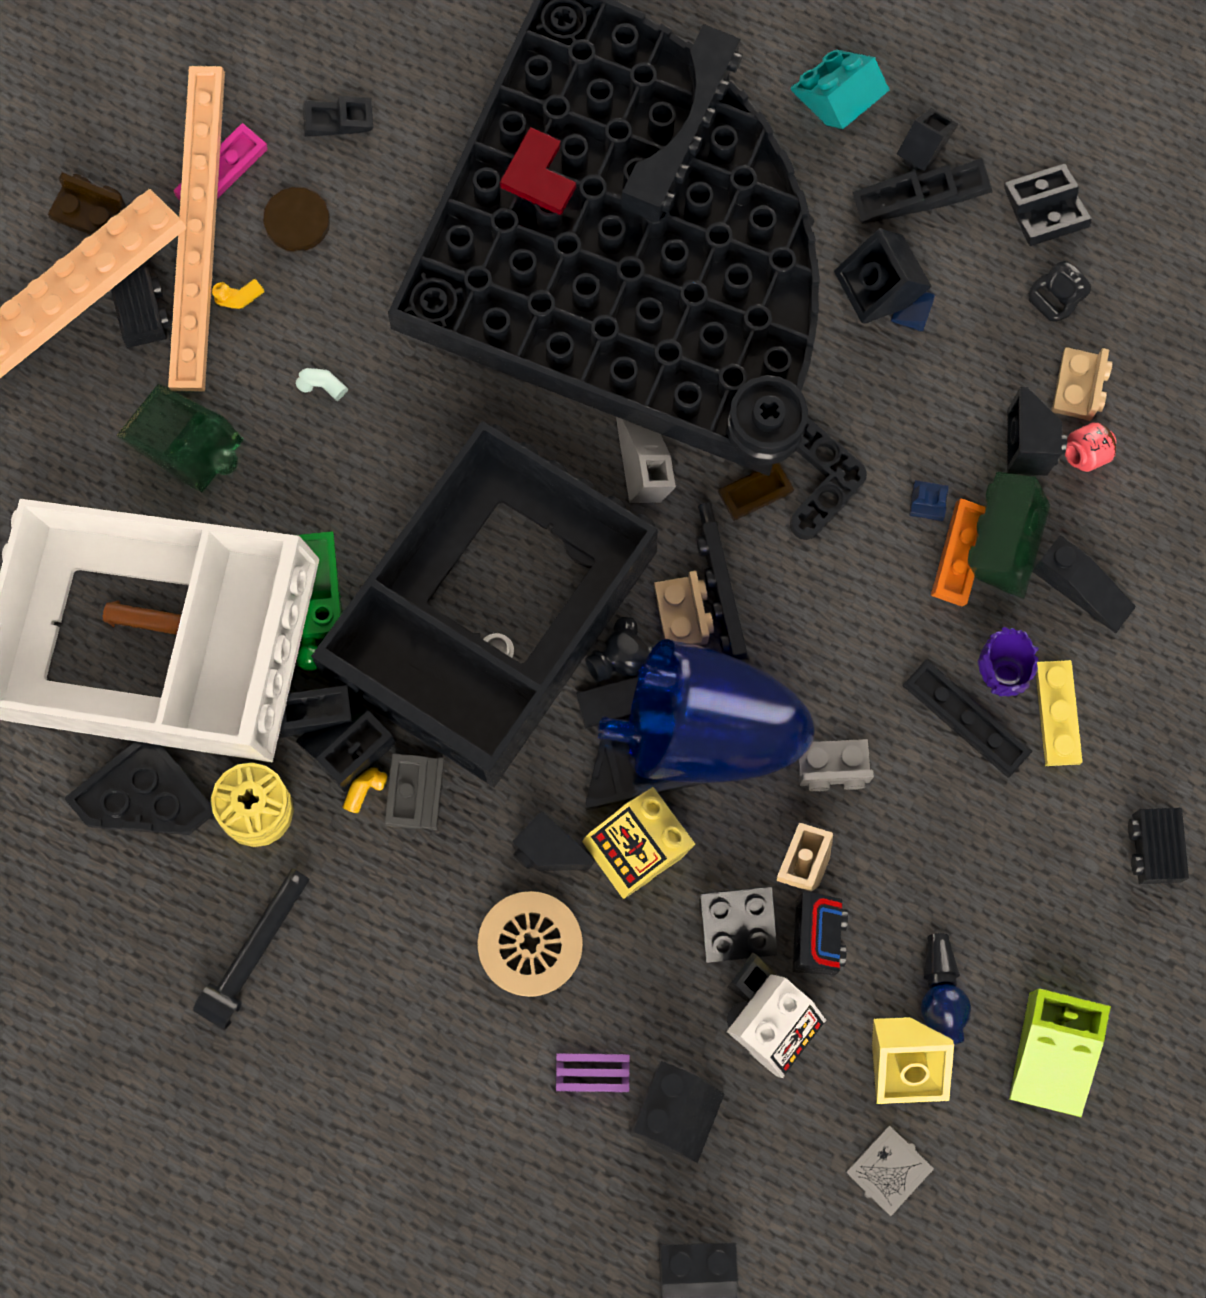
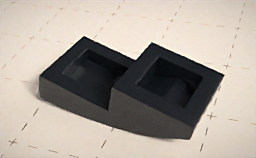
M339 96L337 102L304 101V137L357 134L372 131V99L368 97Z

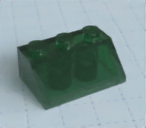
M996 472L993 484L990 483L986 491L987 506L984 515L981 514L977 522L978 538L976 545L971 546L969 550L968 565L978 580L1011 595L1025 599L1051 505L1037 477Z

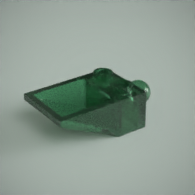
M157 384L116 435L177 479L201 493L217 473L228 475L235 471L238 466V457L235 451L244 441L223 416L160 384Z

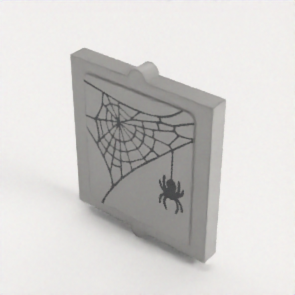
M888 1126L846 1173L865 1191L864 1195L866 1198H872L887 1214L892 1216L934 1168L915 1151L916 1147L913 1143L908 1144L891 1126Z

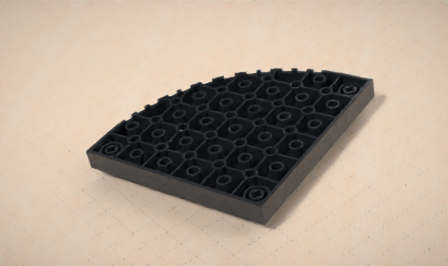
M533 0L388 311L390 327L394 331L769 476L774 464H753L740 457L730 444L727 424L732 399L738 389L746 382L765 375L781 377L793 383L802 392L811 363L818 323L820 276L818 259L816 258V238L814 232H812L806 198L803 190L799 188L792 163L785 150H782L773 135L774 131L763 114L756 111L748 100L749 96L744 90L740 91L730 81L724 99L722 101L717 99L713 107L717 111L712 125L709 129L704 127L700 136L703 137V142L697 156L691 155L687 162V165H690V169L683 185L677 183L673 191L676 194V199L669 213L663 212L658 223L622 208V191L635 164L651 157L664 148L679 133L690 114L694 102V92L688 66L690 50L693 44L690 41L686 43L674 35L672 29L661 23L659 26L647 19L645 13L616 0ZM530 127L561 141V147L548 170L576 182V189L561 215L500 188V181ZM766 203L773 205L777 208H770L766 205ZM756 223H764L767 227H759Z

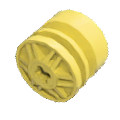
M256 763L238 764L225 771L215 783L211 796L212 813L222 829L239 844L251 847L269 845L281 838L290 827L294 813L292 797L279 775L265 765ZM250 795H254L259 802L253 803L251 809H247L243 801H249Z

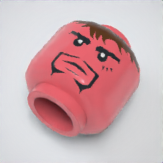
M1090 423L1071 432L1067 437L1065 457L1070 465L1081 471L1090 472L1111 462L1115 457V435L1101 423Z

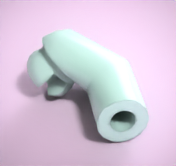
M306 368L299 372L300 377L296 379V386L302 392H310L314 386L322 387L336 401L348 391V388L330 371L324 369Z

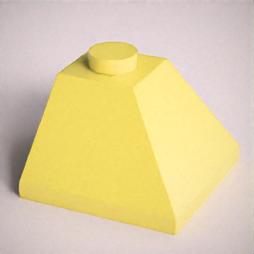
M910 1017L874 1019L872 1049L877 1104L949 1101L954 1051L953 1040Z

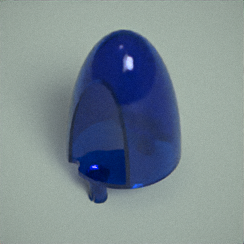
M663 639L653 647L645 663L640 668L631 707L630 722L603 716L598 726V737L603 740L609 739L626 742L630 747L631 757H636V772L640 777L672 782L718 783L757 778L792 765L809 750L814 740L815 726L809 710L801 699L769 674L734 657L708 648L681 641Z

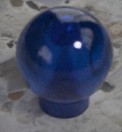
M940 984L934 986L924 995L921 1003V1014L925 1024L929 1028L952 1039L954 1044L964 1042L963 1028L967 1025L971 1016V1002L968 996L955 985Z

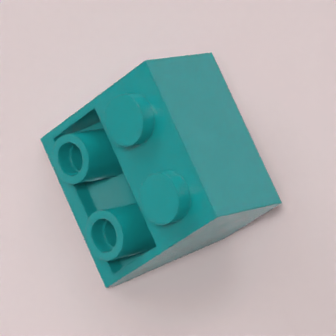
M834 50L826 54L818 66L803 73L799 81L790 88L825 125L844 129L890 90L875 57Z

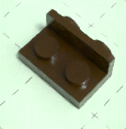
M62 172L58 178L62 188L48 216L51 220L92 235L105 225L111 217L116 216L125 209L126 205L121 193L110 186H103L101 188L91 184L82 175L73 174L71 176Z

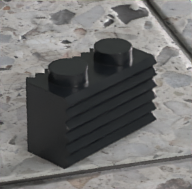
M147 267L136 269L111 289L122 339L127 348L167 339L165 328L170 327L166 308H160L157 299L163 297L159 278H152Z
M1182 808L1139 809L1133 813V819L1128 821V835L1130 840H1135L1136 854H1133L1131 857V868L1133 874L1138 875L1139 884L1182 883L1189 879Z

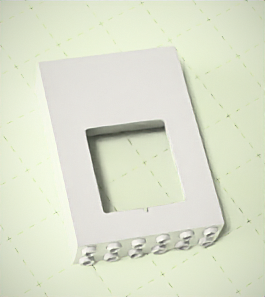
M20 499L17 510L14 511L11 518L12 529L8 543L5 544L2 551L3 563L0 570V720L272 763L320 560L301 537ZM77 570L189 585L161 698L47 681L60 629L54 625V622L61 623L73 575Z

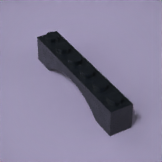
M703 24L690 50L688 69L693 82L694 102L690 114L679 133L664 148L651 157L635 164L622 191V208L658 223L663 212L669 213L676 199V194L673 191L677 183L683 185L690 169V165H687V162L691 155L697 156L702 145L703 137L700 136L704 127L709 129L712 125L717 111L713 107L717 99L721 101L724 99L730 81H727L730 71L736 73L741 63L743 54L739 53L740 38Z

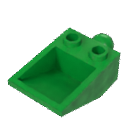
M333 531L296 535L300 536L320 559L296 659L298 666L306 671L318 669L311 656L342 614ZM328 616V618L325 620H319L316 617Z

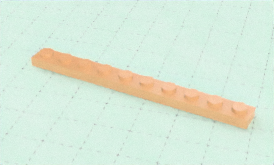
M189 66L179 215L187 228L178 235L168 383L171 391H205L225 79L223 67Z

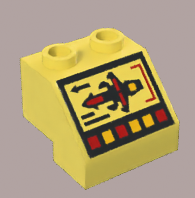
M654 787L625 804L591 831L582 841L623 899L678 862L696 845Z

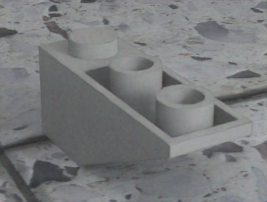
M616 417L629 503H661L676 487L671 455L661 434Z

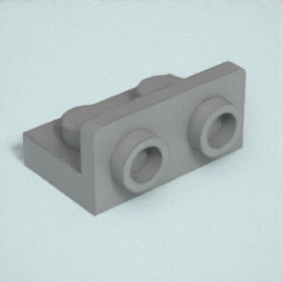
M868 739L797 743L800 786H809V791H826L833 784H844V789L847 790L865 788V783H870L874 778L873 770H870Z

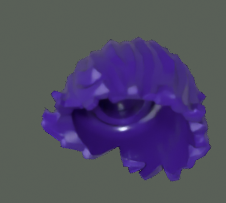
M1003 627L1002 631L991 634L990 639L983 646L977 663L982 680L991 688V693L998 696H1017L1019 693H1024L1030 687V681L1034 679L1038 672V657L1034 654L1039 648L1033 645L1025 631H1016L1014 628L1008 629Z

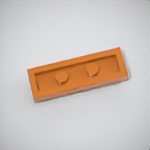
M962 498L956 501L931 596L961 607L968 603L992 509Z

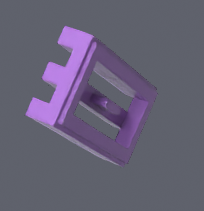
M557 1054L556 1091L629 1092L630 1055ZM564 1062L622 1063V1069L564 1068ZM564 1076L622 1077V1084L563 1083Z

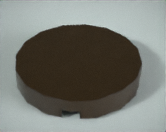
M291 187L279 191L270 198L264 209L263 222L268 237L276 246L286 251L296 252V250L303 249L306 251L314 248L324 240L329 231L330 214L326 202L318 193L307 188Z

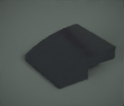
M1066 164L1017 178L1004 184L1007 197L1029 246L1089 228L1092 218L1078 197L1079 185Z

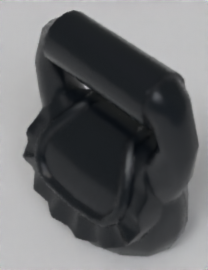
M1061 261L1054 265L1049 273L1041 276L1033 283L1028 296L1029 302L1049 321L1058 322L1069 317L1076 309L1078 303L1085 299L1092 289L1089 281L1075 266L1068 261ZM1046 287L1048 292H1051L1060 303L1065 305L1062 312H1059L1038 290Z

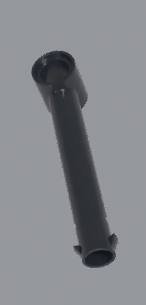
M295 869L290 870L218 986L209 983L194 1005L193 1012L223 1030L229 1027L232 1022L229 1020L234 1011L238 1012L242 1005V1001L236 998L293 908L294 903L310 880L308 877Z

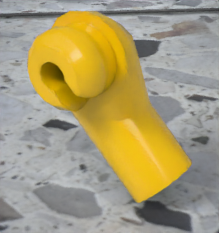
M253 279L240 290L230 288L225 282H219L212 288L214 301L218 305L236 309L244 308L264 293L262 286L256 279Z
M368 768L353 780L342 807L352 813H359L367 791L371 787L378 791L382 790L387 782L388 775L385 772L378 771V768Z

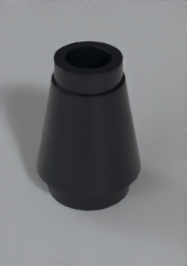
M944 933L931 934L927 936L924 979L928 981V987L932 989L955 987L960 974L949 941V935Z

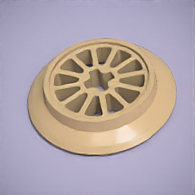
M520 892L499 901L484 918L478 935L479 958L487 975L502 989L520 996H540L561 987L575 972L582 954V933L576 917L563 902L541 892ZM530 914L540 915L535 929L530 927ZM526 916V930H522L515 920L516 917ZM544 919H548L553 923L550 928L539 933ZM512 922L519 935L504 930L505 926ZM554 930H558L561 937L551 940L543 939ZM501 935L516 941L512 944L499 945ZM530 935L532 939L539 938L541 942L536 945V952L530 954L528 949L521 950L520 945L524 943V936ZM561 944V952L557 954L546 949L544 946ZM517 949L512 955L502 959L500 955L501 950ZM542 953L557 959L552 967L546 964L541 956ZM518 956H522L515 971L507 966L509 962ZM535 958H537L539 962L542 964V966L545 968V972L535 974ZM526 959L530 960L531 975L520 974Z

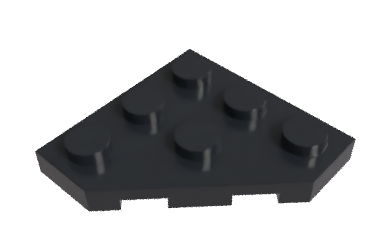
M137 741L132 743L64 798L89 828L190 835L214 816L212 805L162 745Z

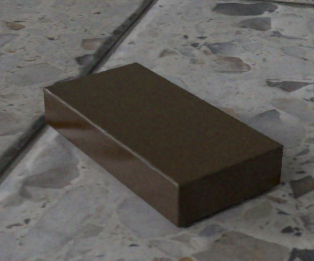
M780 463L773 465L769 476L756 471L718 489V494L733 521L794 492V488Z

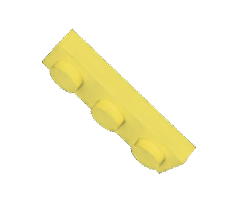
M1072 661L1037 662L1036 682L1045 766L1080 765L1083 761Z

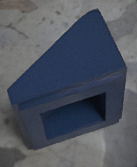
M925 292L912 305L895 312L891 321L923 332L936 295Z

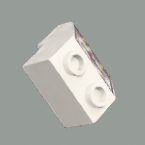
M771 974L728 1029L727 1033L750 1051L749 1054L769 1071L783 1078L825 1023L826 1019L813 1001L789 980Z

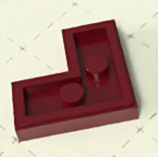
M530 127L500 181V188L561 215L576 189V182L548 170L561 147V141Z

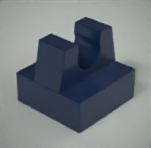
M915 480L909 516L943 521L949 486Z

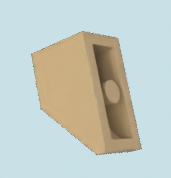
M799 823L778 873L777 881L811 892L816 889L821 883L830 860L834 833Z

